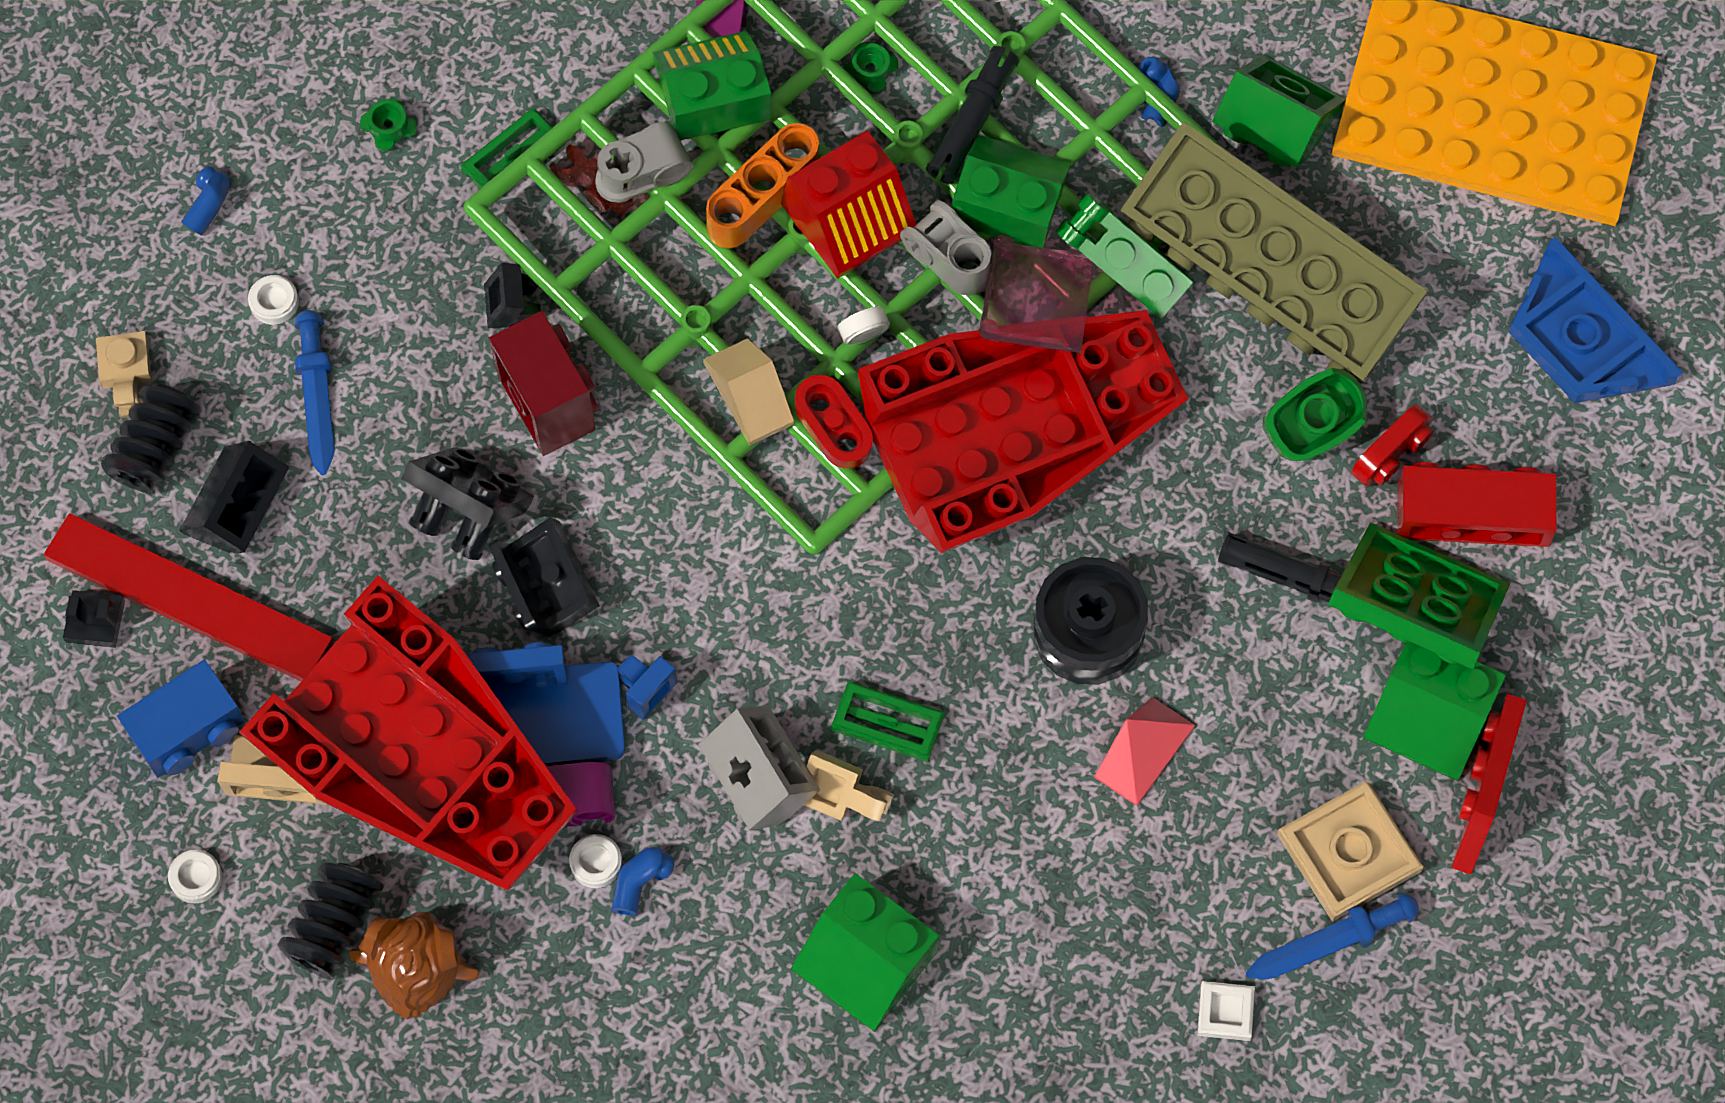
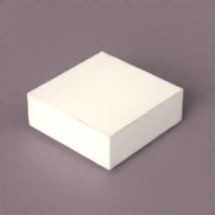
M1202 981L1197 1036L1250 1041L1252 1037L1255 986Z

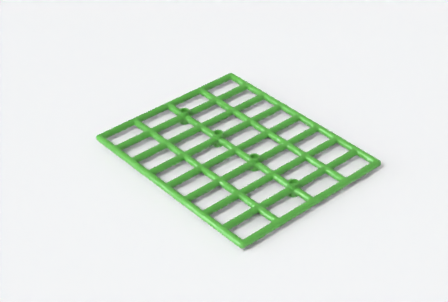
M704 0L466 200L464 211L516 264H520L521 269L809 554L816 555L823 551L893 487L886 468H883L868 482L855 468L845 469L830 463L796 414V390L802 381L814 375L836 377L863 404L858 371L850 362L882 334L857 345H848L843 342L834 349L764 280L794 253L799 255L809 253L866 309L882 306L890 322L887 330L907 349L929 341L903 315L939 283L988 329L1013 325L979 292L968 296L956 293L927 265L921 262L919 263L926 270L889 302L855 270L837 279L783 207L771 217L787 234L751 266L731 248H723L714 244L708 237L706 223L680 197L717 165L731 177L744 164L733 152L770 120L729 129L719 139L713 133L690 138L704 151L692 161L693 168L691 172L672 185L658 187L646 192L650 198L612 230L543 163L580 130L601 149L608 143L619 140L597 116L633 85L638 87L669 117L660 82L650 73L655 68L652 52L681 46L687 40L690 43L713 39L702 27L734 0ZM744 0L808 61L807 64L771 93V121L779 129L788 124L801 123L785 107L823 75L892 141L883 151L894 165L899 162L904 164L914 162L953 199L959 178L956 176L953 184L940 182L947 167L945 164H943L936 179L929 175L926 171V166L932 160L934 154L922 142L959 111L967 97L965 89L969 81L977 79L984 63L958 84L889 19L910 0H880L876 5L870 0H842L860 18L824 49L772 0ZM940 0L990 48L993 46L1006 48L998 67L1003 65L1010 51L1017 55L1020 63L1012 74H1019L1080 132L1053 158L1070 162L1072 166L1095 146L1138 186L1148 172V169L1109 132L1144 101L1158 110L1161 116L1176 130L1184 121L1225 149L1065 0H1037L1046 9L1018 33L1014 31L1002 33L968 0ZM1059 22L1130 87L1127 92L1096 119L1086 112L1024 54ZM874 31L944 96L943 99L916 122H899L837 63ZM989 114L980 130L986 137L1027 149L1001 123ZM820 140L818 159L831 152ZM527 175L596 242L593 247L559 276H556L488 209ZM757 181L751 185L760 191L770 189L763 181ZM1064 185L1058 205L1073 218L1081 209L1078 206L1081 199ZM664 211L735 279L703 307L699 305L688 306L626 245ZM1095 221L1087 232L1098 241L1107 229ZM974 231L986 242L993 237L1064 305L1047 322L1080 318L1118 284L1107 273L1102 271L1078 292L1034 249ZM1154 236L1151 243L1158 248L1163 241ZM900 241L899 244H900L905 250H907V248L904 246L903 242ZM610 257L681 325L643 360L572 292L577 285ZM964 261L957 263V265L960 266ZM748 293L820 362L785 393L794 419V425L786 428V430L853 496L815 531L742 460L761 441L749 446L741 432L727 445L656 375L688 346L693 348L703 347L710 355L730 347L711 326Z

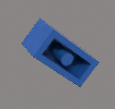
M205 659L116 715L157 778L165 773L172 776L186 770L194 762L195 757L193 755L210 744L213 747L226 744L237 735L239 731L238 726L245 722L238 706Z

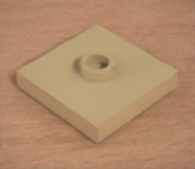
M1368 780L1283 826L1277 833V836L1332 922L1348 914L1349 909L1366 904L1416 876L1423 870V865Z

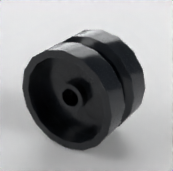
M1080 557L1057 567L1045 578L1036 597L1034 644L1042 662L1057 676L1076 684L1100 685L1122 676L1135 664L1145 639L1148 623V600L1140 581L1124 566L1105 558Z

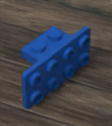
M545 642L530 643L522 649L506 651L493 647H484L474 650L471 654H466L546 766L618 760L624 755L625 744L619 672L617 671L618 667L613 662L566 666L562 645L552 646Z

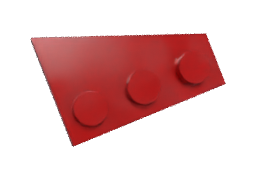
M1507 694L1500 713L1490 710L1481 740L1489 742L1487 751L1478 750L1469 779L1478 782L1475 790L1467 789L1458 818L1465 820V824L1451 866L1452 869L1472 874L1495 817L1527 700Z

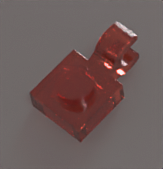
M569 144L565 148L566 155L575 165L569 169H563L558 164L552 162L549 165L550 170L566 186L582 185L586 200L598 211L606 212L610 209L619 217H622L633 205V198L620 203L610 202L603 198L595 185L596 173L598 171L597 159L592 157L589 160L580 148Z

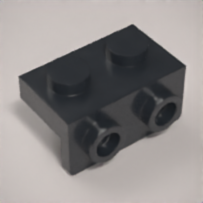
M550 517L510 544L498 539L489 544V549L495 560L492 563L493 571L499 581L508 587L515 602L512 605L513 614L524 629L552 636L600 606L559 520Z

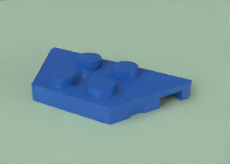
M1556 237L1550 240L1511 324L1509 333L1574 403L1666 387L1679 382L1683 374L1681 369Z

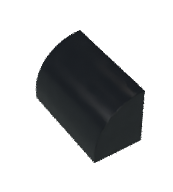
M251 441L224 446L179 532L228 553H245L289 466Z

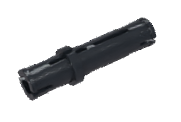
M993 46L977 79L969 81L965 89L966 99L932 160L926 166L928 174L936 179L945 162L948 163L940 179L942 183H954L958 171L991 110L999 108L1003 100L1001 92L1014 69L1020 63L1018 56L1010 51L1003 65L998 67L1006 49L1004 47Z
M1231 532L1226 536L1218 558L1219 563L1239 568L1250 574L1307 594V599L1316 603L1319 599L1329 603L1334 589L1342 576L1340 573L1330 570L1331 565L1320 562L1318 566L1270 547L1246 540Z

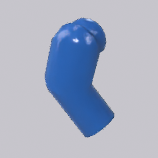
M1158 57L1145 58L1138 68L1176 103L1180 89L1171 69ZM1147 104L1141 115L1142 119H1152L1160 127L1166 121L1158 110Z
M211 166L203 168L198 173L196 186L202 189V191L181 221L201 236L220 210L231 187L227 174L224 171L218 172L216 168Z
M645 847L626 862L618 873L611 911L613 913L636 916L642 886L653 877L657 880H663L672 874L674 859L671 854L662 852L660 847Z

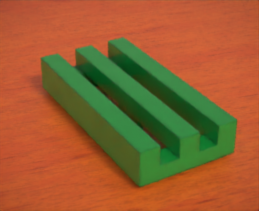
M533 107L460 165L461 171L467 177H470L474 184L481 189L550 131L553 126ZM535 124L539 128L520 145H515L505 153V157L482 174L478 170Z
M848 681L833 719L831 731L929 762L932 749L945 717V712ZM853 697L929 721L928 730L899 721L887 715L851 705ZM846 716L924 740L923 744L920 745L845 720Z

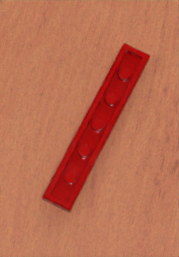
M70 513L43 554L47 561L118 595H122L128 600L299 681L306 677L334 644L332 637Z

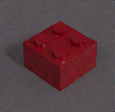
M540 311L488 337L498 379L542 456L596 430L593 413L599 411V408L591 393L595 390V386L582 363L574 366L568 353L572 350L571 344L559 323L551 326L543 311Z

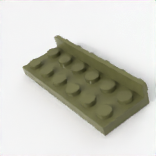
M1184 121L1120 210L1130 218L1128 224L1142 237L1151 242L1153 237L1156 236L1169 245L1170 248L1165 255L1188 271L1196 264L1210 274L1205 283L1227 299H1230L1234 292L1250 302L1245 311L1269 328L1276 320L1291 331L1286 338L1291 344L1309 356L1316 348L1331 359L1326 367L1327 369L1337 368L1346 371L1364 383L1368 381L1372 370L1428 294V290Z

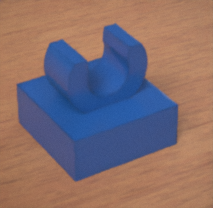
M630 654L617 669L621 674L619 681L629 689L626 692L628 708L642 720L653 711L677 684L675 667L661 656L647 668L640 660Z

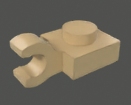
M145 331L96 338L99 382L102 389L113 388L114 405L119 407L120 418L129 417L130 407L135 403H139L137 384L152 382L148 337Z
M815 750L810 755L806 768L820 791L804 804L805 806L840 821L846 817L849 808L876 821H880L883 814H887L894 794L879 787L859 784L863 769L818 750Z

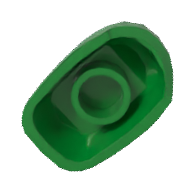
M1331 368L1305 379L1286 393L1267 411L1263 417L1262 428L1270 443L1282 458L1289 461L1308 460L1347 440L1366 422V394L1361 384L1353 375L1337 368Z

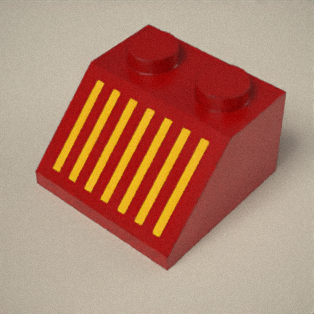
M868 130L788 176L780 203L837 279L902 241L900 237L901 231L906 227L913 228L917 225L896 166Z

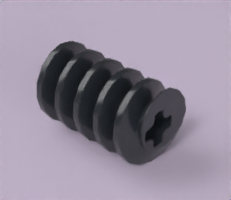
M151 383L150 386H144L138 392L140 403L133 404L129 409L131 420H125L120 426L122 437H116L110 444L113 454H107L101 461V467L109 477L120 484L145 494H151V489L146 485L148 481L161 484L166 479L155 468L156 465L160 464L170 467L175 462L174 458L165 451V448L169 447L179 450L184 445L183 441L174 434V431L189 433L193 428L192 424L183 417V414L198 416L202 411L201 407L185 394L171 386L160 383Z
M327 862L319 866L317 872L323 881H312L307 888L309 895L314 900H302L297 907L299 913L305 919L292 918L287 926L294 937H282L277 944L279 950L292 963L328 980H334L335 978L324 968L325 964L343 965L345 961L334 949L336 944L353 946L355 942L344 931L345 927L362 928L364 922L354 913L355 908L371 910L374 906V903L364 894L365 889L382 891L384 887L380 881L368 873L341 862L338 864Z

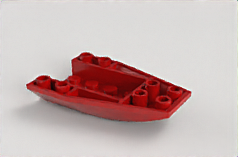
M1147 310L950 333L861 367L858 370L866 421L872 430L875 447L909 521L940 553L1031 518L1188 400Z
M377 575L344 613L351 626L284 701L273 693L239 733L317 800L509 892L578 810L455 638Z

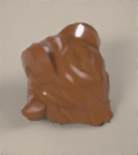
M417 911L407 918L378 917L374 919L369 925L359 948L351 949L348 953L353 962L368 966L373 979V986L377 988L380 996L386 1000V1004L392 1007L394 1012L407 1020L411 1017H419L429 1007L437 1005L439 1000L444 999L448 991L452 990L454 981L472 982L479 976V970L467 964L461 959V955L458 954L453 930L450 927L441 925L440 920L429 912Z

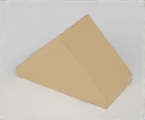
M748 338L703 359L707 371L749 446L794 425V419L773 361Z

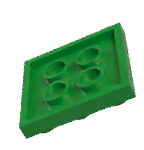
M1370 522L1336 585L1328 605L1340 610L1345 617L1353 621L1367 622L1387 631L1398 641L1417 644L1435 652L1438 657L1448 663L1462 664L1473 669L1510 583Z

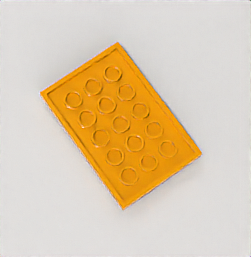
M1373 0L1331 155L1616 226L1657 55L1435 0Z

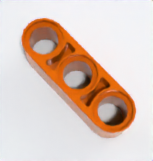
M793 123L781 128L710 196L706 206V229L708 237L714 244L723 248L738 247L782 207L780 203L788 176L818 159L819 140L811 127L806 124ZM796 148L802 149L808 155L797 159L791 158L785 152ZM763 180L770 182L774 187L766 191H760L751 185ZM724 213H733L739 216L740 219L735 223L728 224L719 221L717 217Z

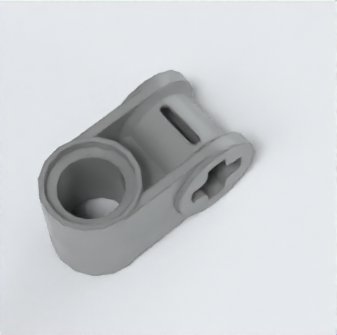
M668 121L658 122L638 133L605 145L598 154V171L596 173L595 185L599 194L606 200L617 203L625 202L658 187H665L680 181L691 172L693 163L672 124Z
M936 200L930 206V213L913 228L906 227L901 231V240L914 258L927 265L956 293L967 296L974 295L982 291L988 284L991 263L990 246L966 225L958 214L945 202ZM970 260L979 266L975 269L967 270L958 266L957 263Z

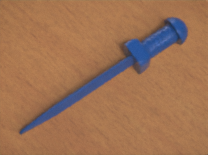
M305 310L297 315L294 323L295 328L300 329L302 354L298 355L295 359V369L297 375H302L309 455L313 466L320 475L324 476L328 472L335 453L327 371H332L329 356L322 352L320 327L324 325V320L318 312Z
M1398 893L1396 894L1397 900L1368 913L1362 907H1353L1348 910L1347 915L1349 918L1261 955L1247 970L1246 976L1262 980L1272 979L1355 943L1361 942L1363 948L1373 943L1375 932L1405 919L1408 923L1414 921L1419 912L1418 902L1410 894Z

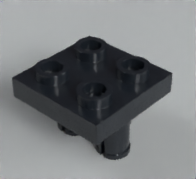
M453 447L409 461L401 479L423 491L415 512L410 517L409 524L415 529L419 528L420 524H423L420 532L430 536H438L449 508L463 514L465 518L455 540L452 541L451 549L459 553L464 548L462 556L470 560L481 559L482 552L494 525L523 515L534 498V495L520 488L522 484L517 478L504 472L488 470L478 464L480 460L475 454L462 448Z

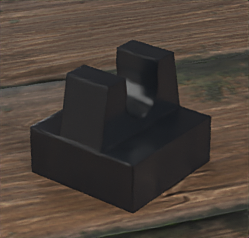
M502 262L484 283L488 328H507L511 324L518 323L541 311L540 304L528 303L523 299V295L533 294L539 286L528 275L521 273L520 264Z
M72 590L65 613L64 641L66 643L116 648L125 605L124 597L122 595Z

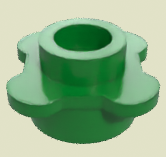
M863 42L855 47L852 62L846 64L843 68L858 83L866 86L868 92L879 94L886 89L885 81L889 74L898 69V59L895 55L888 53L881 45ZM868 65H872L875 67V69L873 71H868L866 67Z
M387 99L375 103L369 112L363 114L360 119L361 129L365 132H370L375 139V147L384 152L392 150L395 143L402 138L413 137L418 128L416 121L406 116L402 103L397 99ZM387 122L393 123L391 128H386L384 125Z

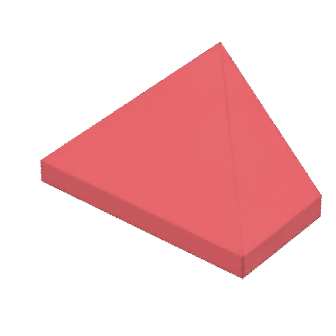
M1151 697L1126 719L1094 778L1138 806L1195 725L1157 699Z

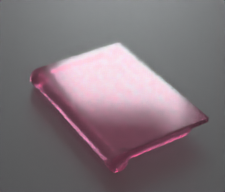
M1008 235L998 236L995 239L979 334L984 339L1081 353L1093 262L1089 258L1077 257L1073 252L1014 244V240Z

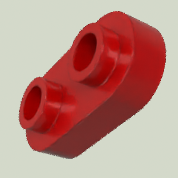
M814 375L802 381L795 394V411L824 456L830 463L840 468H855L863 464L870 456L872 450V430L843 387L834 378L826 375ZM815 400H823L829 407L824 411H816L810 404ZM849 439L855 443L856 447L851 451H844L838 446V443L841 440Z
M1418 404L1410 407L1361 455L1353 466L1351 475L1365 487L1371 486L1374 482L1383 486L1399 469L1401 464L1397 459L1408 449L1414 454L1417 453L1432 437L1434 431L1429 426L1432 423L1433 417Z

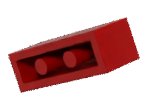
M1418 462L1411 466H1403L1398 481V535L1409 540L1537 547L1550 546L1557 530L1556 474L1542 473L1539 469L1532 467H1521L1513 471H1494L1488 466L1478 464L1468 465L1462 469L1441 468L1440 465L1433 462Z

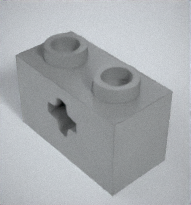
M769 705L737 708L698 744L708 760L709 769L720 780L734 804L737 816L745 822L749 830L773 827L785 822L820 791Z

